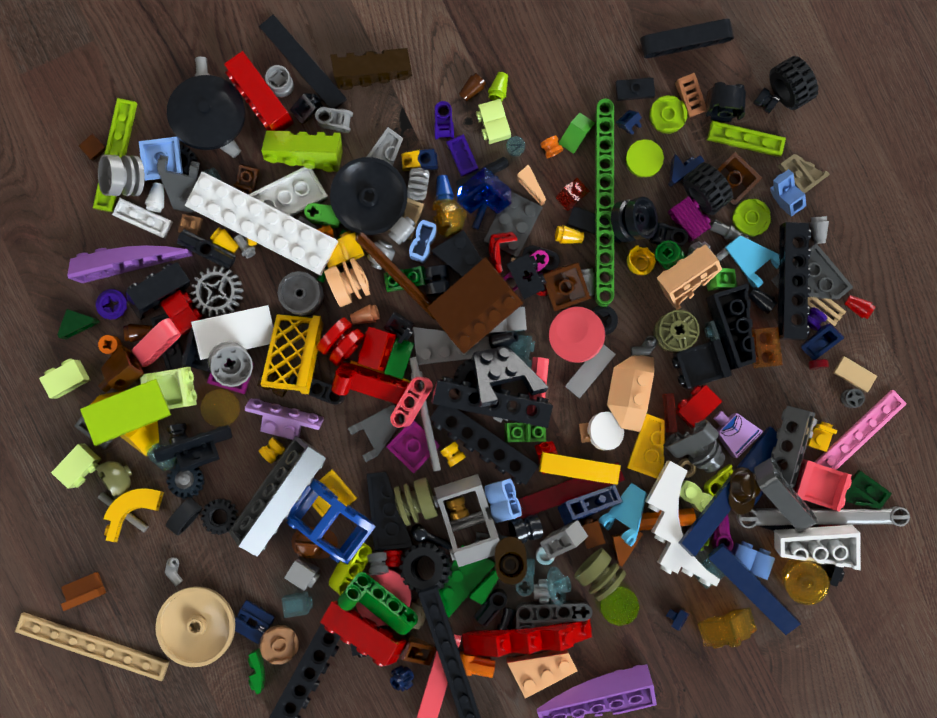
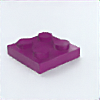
M415 420L386 446L413 473L430 457L425 430ZM435 441L436 449H438L441 445Z

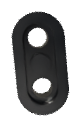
M534 245L527 246L523 250L522 256L530 251L543 250L549 257H552L554 259L553 263L547 264L543 269L554 270L560 263L558 254ZM536 255V262L543 264L545 262V255Z

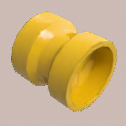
M272 437L268 441V445L262 446L258 451L266 461L272 464L276 461V457L282 455L286 449L277 439Z
M456 441L440 451L442 456L447 458L450 468L466 458L465 454L458 449Z

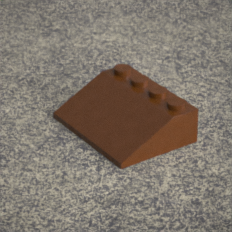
M485 257L431 303L427 309L454 344L465 354L524 303Z

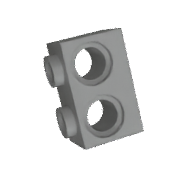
M576 520L551 532L540 544L548 557L552 559L576 548L588 535L579 521Z

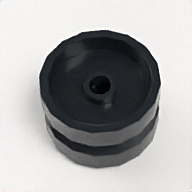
M642 196L631 200H622L613 206L611 225L616 237L621 242H633L650 239L654 236L658 226V216L656 208L649 198Z

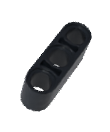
M295 374L290 378V384L296 385L297 377ZM312 378L310 391L307 395L334 405H339L345 400V395H340V399L334 402L331 399L332 385ZM316 384L322 386V392L318 395L313 392V387Z

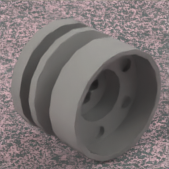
M103 154L98 164V183L102 194L105 196H119L121 193L124 196L141 195L145 174L140 157L123 155L120 158L118 155Z
M231 341L221 342L209 353V370L220 384L228 387L239 386L251 376L253 369L252 359L244 347L238 343ZM228 358L231 359V361H232V362H231V364H232L231 366H228V365L226 364V363H227V360H226V359H228Z

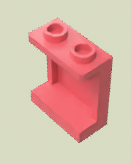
M803 459L797 483L793 490L802 500L840 512L841 508L845 505V495L851 486L852 475Z

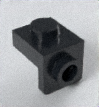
M394 311L385 324L384 329L395 334L399 338L398 343L401 344L404 339L408 341L413 331L411 328L414 323Z
M817 563L814 574L826 579L830 585L837 587L838 583L842 582L844 578V568L833 564Z

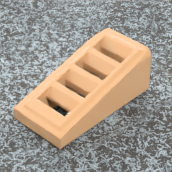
M527 165L517 174V181L542 206L545 204L546 198L531 168Z

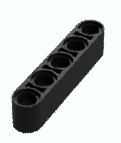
M721 19L648 34L641 37L640 41L644 58H653L726 43L734 39L730 19Z

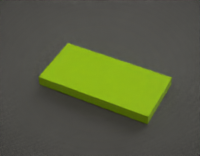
M157 379L80 409L95 446L171 415Z

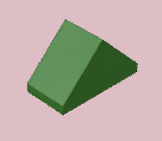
M579 113L568 126L559 141V145L574 154L595 122Z

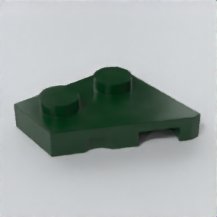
M858 470L851 478L852 483L846 492L845 502L881 509L892 493Z

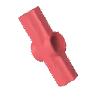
M532 357L531 370L547 385L549 359ZM546 392L532 396L529 393L528 395H530L529 398L537 400V397L545 398ZM534 405L527 406V414L535 411Z

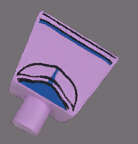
M720 411L713 418L720 425L717 429L719 432L718 439L729 454L735 458H738L763 432L737 413L727 417Z

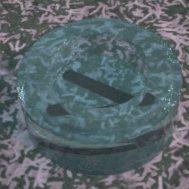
M518 136L511 137L507 141V152L515 157L523 154L525 150L524 140Z

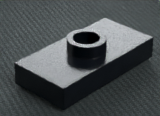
M654 77L617 80L615 82L617 101L655 97Z

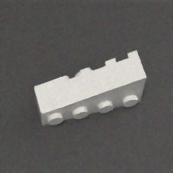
M853 525L811 527L802 532H798L796 529L774 530V548L781 557L802 561L809 560L820 564L827 563L838 567L845 566L861 570L860 532Z

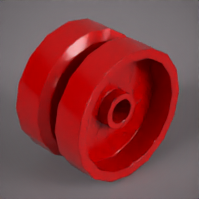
M345 317L341 318L330 328L316 347L323 355L332 352L329 360L336 366H339L350 357L365 337L358 329L350 332L352 323Z

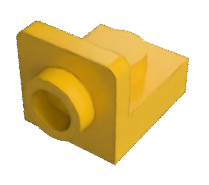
M826 422L817 424L813 427L812 439H808L807 446L827 452L832 435L837 434L838 430L832 429L833 425Z

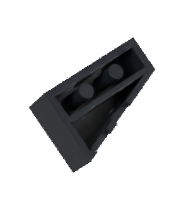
M177 262L165 265L161 269L162 271L157 274L151 273L141 283L138 284L136 282L128 287L126 291L127 302L139 320L145 318L143 314L151 308L154 310L160 307L158 304L179 290L184 291L190 287L189 278Z

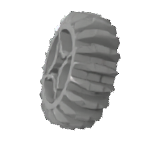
M217 266L213 267V272L210 268H206L207 274L201 271L199 273L201 279L198 277L194 278L198 282L197 285H191V287L196 289V291L191 292V295L197 296L192 300L194 303H198L196 308L202 309V313H208L210 317H213L215 314L216 316H221L222 313L224 315L228 314V309L231 312H235L232 306H240L236 301L237 299L242 300L243 297L238 295V293L244 292L242 288H238L242 285L241 281H236L238 275H232L233 271L230 269L226 272L225 267H221L219 270ZM222 277L215 284L208 283L213 278ZM228 281L231 285V296L226 293ZM211 287L214 289H218L220 293L224 295V297L221 295H217L214 292V290L211 289ZM204 288L208 290L207 302L203 295ZM221 299L227 301L222 306L212 307L214 303L216 304Z

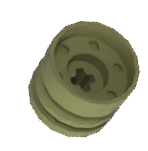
M673 310L661 316L653 329L657 345L668 352H680L692 347L700 333L696 318L690 312L684 310ZM680 327L679 331L682 333L676 334V329L674 328Z
M426 477L415 480L414 490L412 491L407 483L403 485L405 493L402 492L400 486L394 487L395 504L406 526L411 525V515L414 522L418 523V513L422 512L426 520L438 516L433 494Z
M603 548L598 549L589 556L574 574V578L583 587L592 582L588 592L594 594V598L597 601H601L613 593L626 576V572L622 568L619 569L617 563L608 567L612 558Z

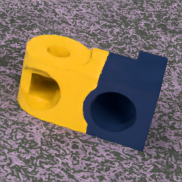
M435 149L417 150L401 154L403 171H410L412 168L438 170L437 152Z

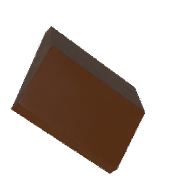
M736 151L717 169L726 178L732 189L733 198L730 202L734 206L763 178Z
M578 262L543 274L547 282L545 286L554 311L591 299Z

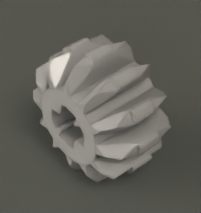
M412 168L410 170L407 187L408 198L416 201L426 198L429 182L428 170L423 168Z

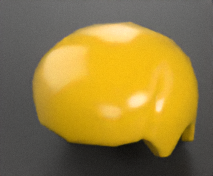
M639 245L629 251L626 259L629 270L637 275L649 274L656 264L655 255L649 248L639 247Z

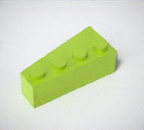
M266 131L261 150L264 160L270 163L279 162L289 166H304L307 169H323L326 172L339 171L343 154L341 134L334 133L333 136H326L325 132H317V135L299 132L297 135H293L290 131Z

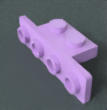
M251 398L245 406V411L263 415L260 432L291 440L295 436L300 437L301 426L319 430L324 417L314 413L302 412L295 408L290 409L279 404L263 402L260 399Z

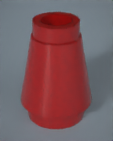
M849 295L844 303L860 318L864 317L866 319L871 316L876 307L872 305V302Z

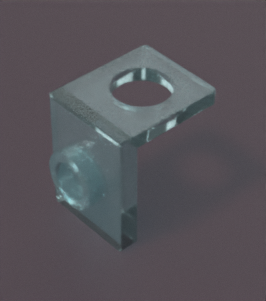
M714 320L705 323L704 332L709 341L720 339Z

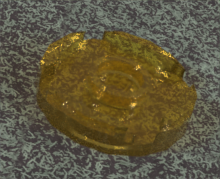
M224 389L212 390L206 394L200 407L204 420L216 427L232 424L240 412V404L237 397L229 390Z

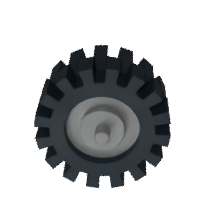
M176 464L174 469H170L171 473L167 474V487L179 498L187 499L188 497L193 498V495L197 496L199 494L198 491H202V484L204 485L205 482L201 470L196 467L181 472L179 464Z

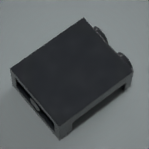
M720 339L673 353V358H671L673 367L679 373V376H677L679 385L684 390L732 376Z

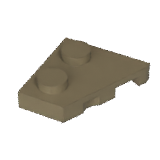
M793 154L778 165L782 173L788 169L794 173L795 186L803 193H806L830 175L827 171L822 172L816 169L814 164L804 161L802 157Z

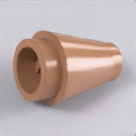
M369 304L350 314L353 325L375 323L376 320L380 319V314L376 305Z

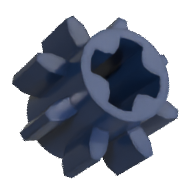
M401 665L391 671L393 676L390 678V683L394 689H401L403 692L413 686L411 680L414 679V674L410 668H403Z

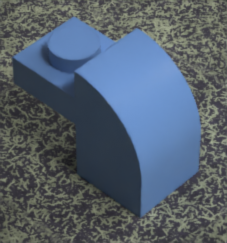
M789 169L779 174L773 180L774 185L770 188V191L778 205L792 217L806 207L805 193L795 186L794 173Z

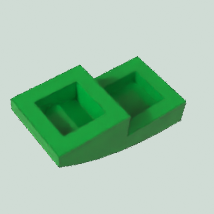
M396 338L384 374L403 379L415 343L403 340L400 344L398 343L399 338Z

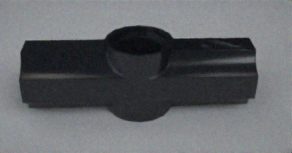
M183 229L178 237V245L221 267H225L227 270L235 262V254L186 229ZM205 245L211 246V251L208 254H203L202 252Z

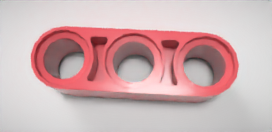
M170 318L164 319L132 349V352L142 367L149 366L177 341L181 334Z
M415 377L412 379L391 414L390 421L393 426L400 428L408 427L412 424L433 388L432 381L429 378ZM420 381L424 382V389L422 391L418 387ZM411 397L414 399L413 407L409 405V399ZM401 414H403L405 417L403 423L399 421V416Z

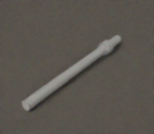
M417 357L409 358L412 370L411 379L423 377L422 371H419ZM422 381L418 385L421 391L423 390ZM425 400L420 412L434 472L441 470Z

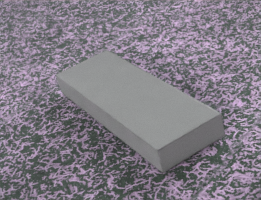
M603 344L599 353L590 360L585 361L564 387L580 399L616 354Z

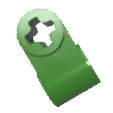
M310 203L305 207L304 213L309 222L325 226L330 225L331 228L340 227V222L336 218L331 205ZM313 210H316L317 214H315L314 217H311L310 213H313Z

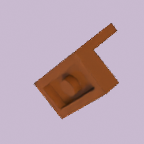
M95 572L62 586L61 589L66 602L62 603L61 607L63 611H66L105 594L106 590L99 573Z

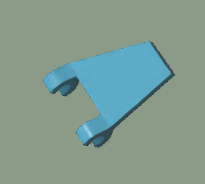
M741 235L725 247L746 275L749 284L753 288H758L764 283L755 274V271L766 262L771 260L772 265L776 269L779 268L778 253Z
M631 483L621 495L622 503L613 506L608 513L601 516L598 520L599 523L607 530L612 527L614 519L623 523L630 529L625 531L621 538L626 544L632 546L638 535L647 493Z

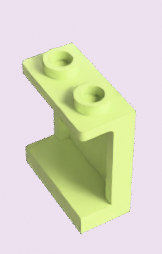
M191 367L148 373L140 377L141 384L157 379L169 409L197 405V394L194 390V375Z

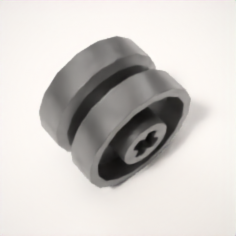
M301 271L292 272L285 276L280 282L277 292L282 306L294 315L307 316L316 312L321 306L324 297L320 283L310 274ZM301 290H303V295L299 297L298 294H301Z

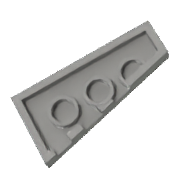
M387 127L367 157L382 159L393 166L403 138Z
M413 327L418 365L468 360L472 358L474 352L491 349L489 337H484L463 354L445 331Z

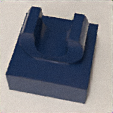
M628 110L615 123L619 128L633 135L632 127L635 125L641 128L642 125L639 120L642 117L639 112Z
M670 609L666 616L674 621L671 627L680 631L690 614L682 609L679 614Z

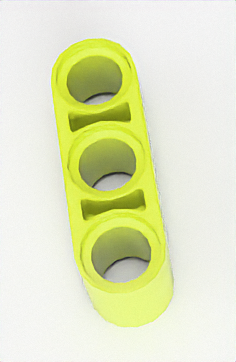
M363 543L348 565L342 561L337 564L329 580V586L337 594L341 595L358 573L363 572L368 563L367 555L372 554L371 547Z

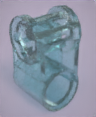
M527 558V574L520 583L516 584V591L524 597L529 596L533 592L535 558ZM523 582L530 586L526 591H522V588L519 587L523 585Z

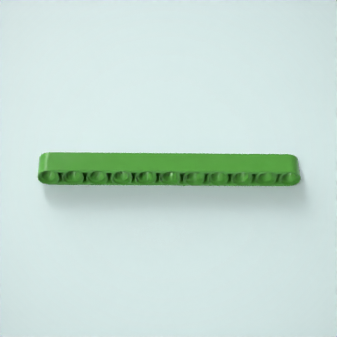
M606 98L598 102L595 111V301L601 307L610 305L614 299V232L611 225V212L614 206V104ZM606 107L608 108L609 112L603 113L601 112L600 108ZM605 125L609 130L606 132L602 131L600 126ZM607 144L609 149L603 150L600 148V145ZM600 163H608L609 168L603 169L600 166ZM603 180L607 181L609 187H602L600 182ZM600 200H608L609 205L602 206L600 204ZM607 218L609 224L602 225L599 219ZM605 236L609 239V243L602 244L599 238ZM606 255L609 258V262L602 263L599 257ZM607 274L609 281L602 282L599 276ZM607 293L609 300L606 302L602 301L599 295Z

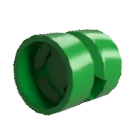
M674 241L662 242L655 251L656 259L665 270L676 265L679 260L686 258L683 251Z

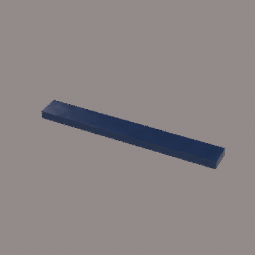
M767 427L736 469L740 467L748 468L755 474L754 467L771 458L772 450L778 441L776 438L777 432L772 427ZM731 475L678 542L691 556L695 557L731 510L729 505Z

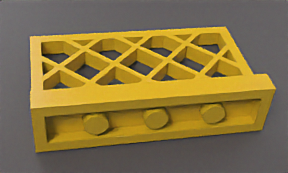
M276 315L261 380L262 387L300 391L301 394H309L318 353L316 347L320 342L324 325L321 316L313 315V318ZM281 321H289L291 326L283 331L279 327ZM302 323H308V329L301 333L297 326ZM295 329L299 335L289 340L285 334ZM283 336L287 343L278 348L276 340ZM302 338L305 345L297 351L293 344ZM291 346L295 353L285 358L282 351ZM280 354L284 360L274 366L271 362L272 358ZM299 356L301 363L293 368L289 361ZM287 363L291 370L281 376L277 369ZM275 371L280 378L274 382H268V376ZM295 374L297 377L296 385L287 384L285 379Z

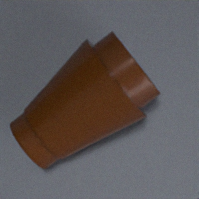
M475 73L469 77L459 95L467 102L484 89L486 82Z
M128 324V326L123 327L124 339L130 342L142 340L153 327L152 325Z

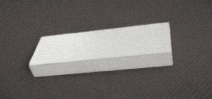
M119 198L112 213L113 216L164 239L173 224L171 220L122 198Z

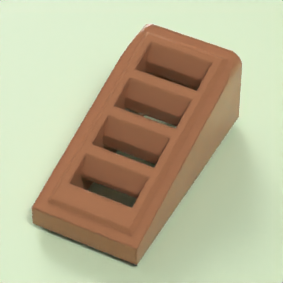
M695 73L678 79L675 86L682 102L686 105L689 118L706 112V104ZM690 82L691 85L684 87V84ZM693 89V93H690L688 95L686 94L687 91ZM693 97H696V98H697V100H694V101H692V102H689V100H688V99H691V98H693ZM696 104L700 105V107L695 108L693 110L691 109V106H694Z

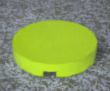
M666 95L659 97L653 103L649 112V119L651 125L657 131L671 134L683 127L687 120L688 111L686 105L677 97Z
M643 139L636 141L626 153L627 168L637 177H652L663 165V151L652 140Z
M758 199L744 200L733 211V225L736 230L749 235V237L761 235L768 229L771 223L770 209L764 202Z

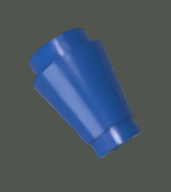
M437 176L436 200L441 205L452 203L454 193L448 176Z

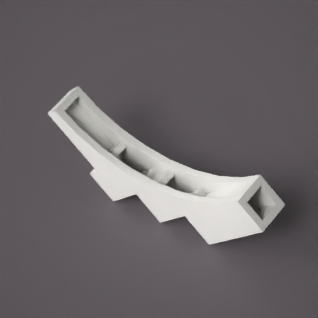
M666 461L645 500L649 504V509L657 513L660 510L662 511L651 530L652 533L656 534L654 538L662 543H665L666 540L668 541L657 562L661 564L660 569L669 574L672 571L678 574L680 568L683 567L681 570L683 573L691 577L695 574L700 577L699 581L708 587L711 584L717 587L720 579L707 571L694 556H691L678 543L683 537L679 520V496L688 470L671 461Z

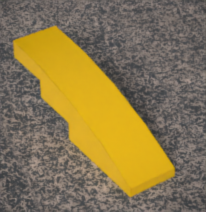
M542 452L539 472L618 485L621 465Z

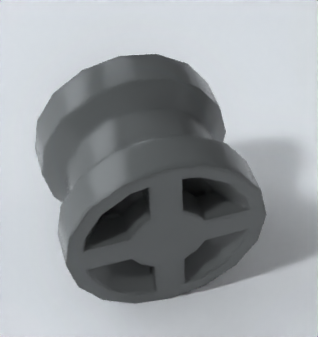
M847 389L842 392L840 400L845 407L858 408L864 403L865 396L859 389Z

